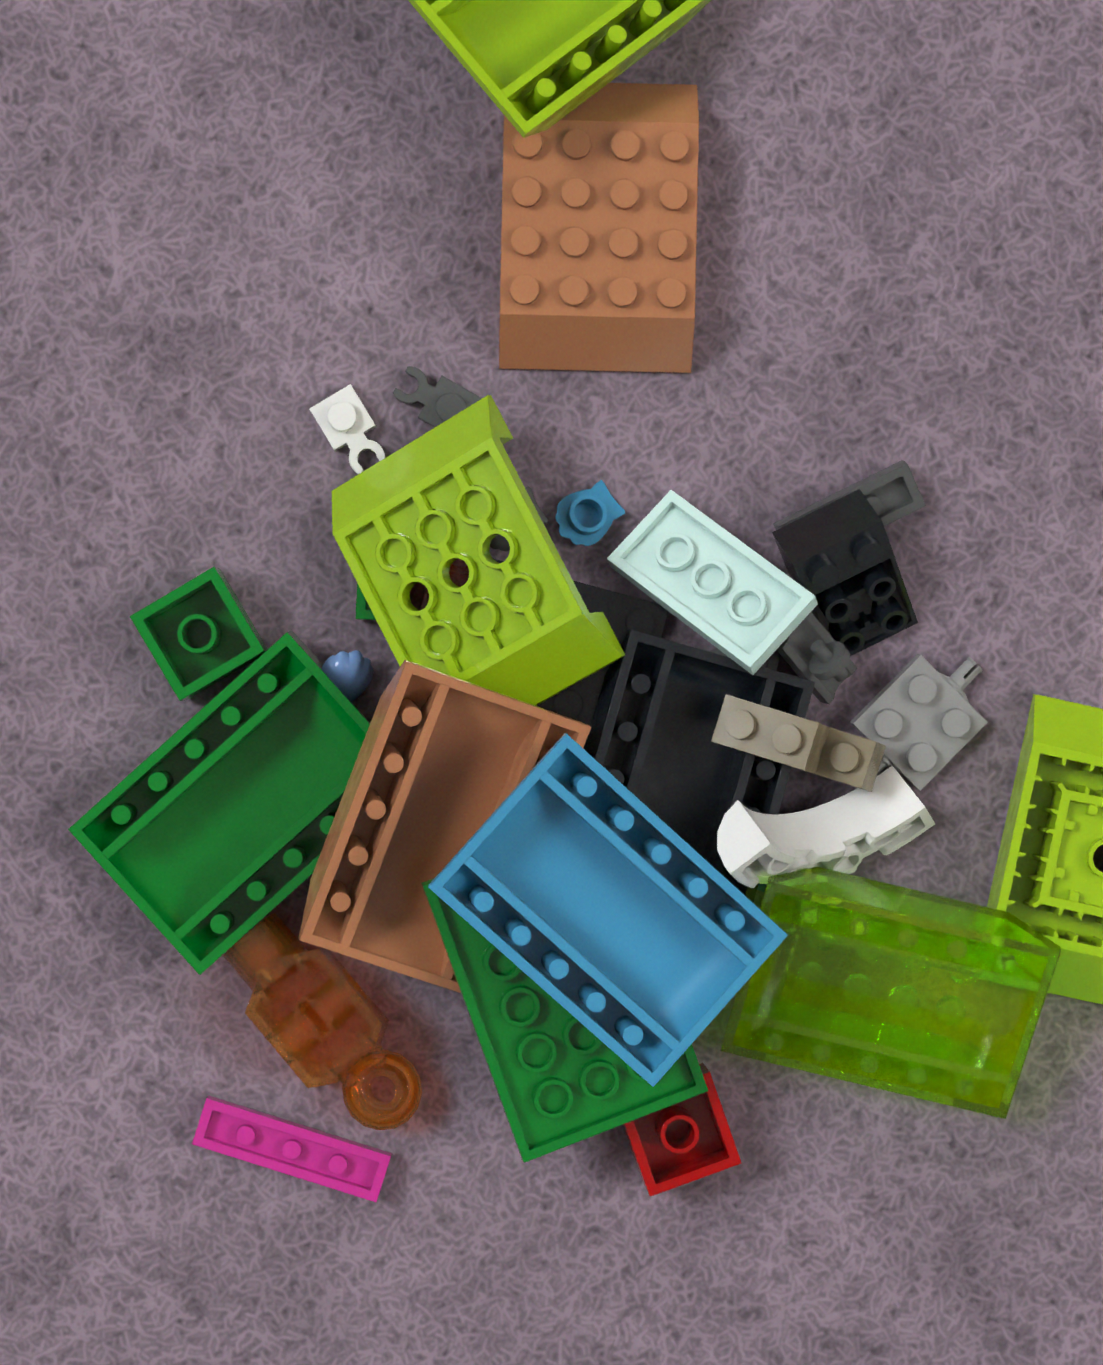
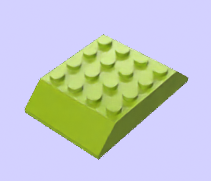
M711 0L408 1L521 136L525 138L548 130L680 30Z

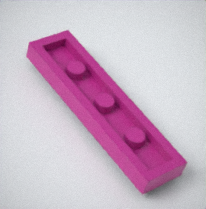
M209 1095L206 1098L192 1142L193 1145L376 1203L392 1153Z

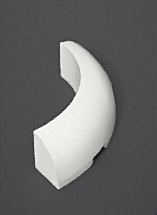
M891 766L876 776L872 792L856 788L830 802L799 812L774 815L762 814L748 809L737 800L724 814L717 831V851L727 871L738 882L747 887L754 888L759 883L768 884L772 890L777 892L798 890L851 874L857 870L863 858L878 850L883 855H889L934 826L935 823L923 803L896 769Z

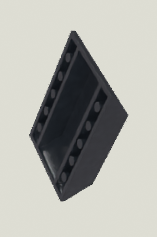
M629 629L621 644L625 656L611 663L605 675L585 751L754 903L759 883L754 888L747 887L738 882L727 871L717 851V831L724 814L737 800L752 811L762 814H778L791 767L711 742L726 694L805 718L815 682L760 667L752 675L729 657Z

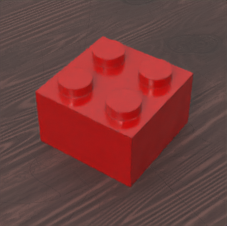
M700 1063L699 1066L708 1088L707 1092L623 1124L643 1184L650 1197L742 1164L711 1073L704 1063Z

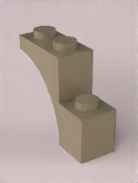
M727 694L725 695L711 742L869 792H872L886 747L876 741Z

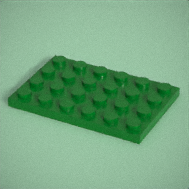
M433 879L421 883L519 1154L524 1163L708 1091L692 1044L656 1085L652 1087L428 888Z

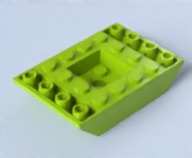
M1033 694L973 968V977L1103 1005V872L1099 871L1093 862L1094 852L1099 846L1103 845V709Z

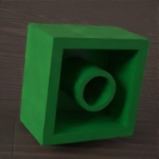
M212 567L130 616L179 701H187L258 659L268 650L223 572L217 567Z

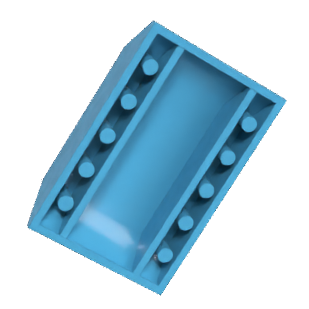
M567 733L563 734L428 885V888L652 1087L656 1085L788 936L787 933Z

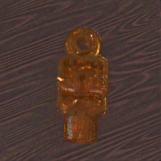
M275 912L251 929L224 954L223 957L253 992L245 1014L307 1088L329 1085L340 1081L343 1084L344 1103L349 1113L365 1127L376 1130L395 1129L409 1121L418 1109L422 1096L420 1076L414 1065L404 1056L385 1050L381 1046L389 1020L330 950L318 948L308 951ZM384 1076L393 1081L396 1089L393 1100L384 1102L374 1096L371 1085L375 1077Z

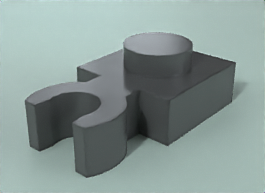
M408 366L405 372L418 381L417 390L412 394H406L395 388L393 392L396 399L404 404L420 403L424 405L418 419L434 428L482 399L442 375L436 386L433 387L428 384L425 374L420 369Z

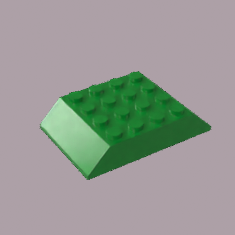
M287 632L68 830L194 970L201 975L313 874L370 723Z

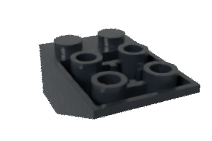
M860 489L772 532L790 577L816 596L818 605L811 612L836 642H841L849 650L850 656L918 623L883 522Z

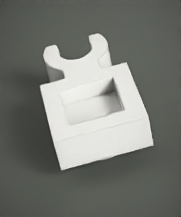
M351 384L310 408L334 451L348 445L350 449L349 464L355 473L360 474L364 471L359 464L358 458L365 450L373 451L379 461L386 458L383 448L377 442L368 440L365 436V433L375 428L376 425Z

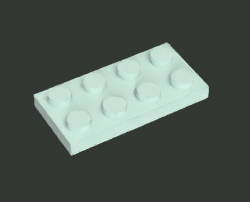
M672 490L663 497L607 558L612 569L752 675L759 670L818 605L814 594Z

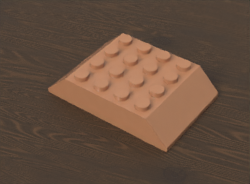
M608 83L548 130L525 138L521 136L504 115L499 369L691 373L695 326L699 151L697 85Z
M404 660L379 699L310 880L299 940L461 993L421 883L435 878L564 733H567L583 748L591 726Z

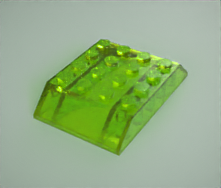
M813 867L768 877L760 910L787 933L788 936L735 994L721 1044V1051L1006 1119L1061 953L1060 946L1009 912L830 869Z

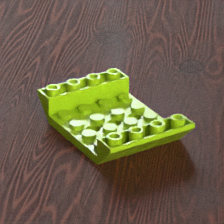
M487 395L332 490V534L399 666L402 665L404 660H408L537 706L625 656V653L604 613H589L503 444L512 440L513 436L492 396ZM499 534L506 538L510 546L509 555L502 563L496 562L490 554V543ZM456 559L463 560L469 569V578L461 587L452 582L449 573L450 567ZM418 582L422 583L429 593V601L422 610L416 609L410 600V591Z

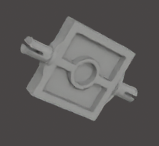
M916 654L850 721L866 739L886 746L877 776L887 767L893 766L916 789L921 791L988 723L970 705L966 694L963 692L971 681L983 671L979 665H976L977 663L967 657V660L949 677L939 673L922 655Z

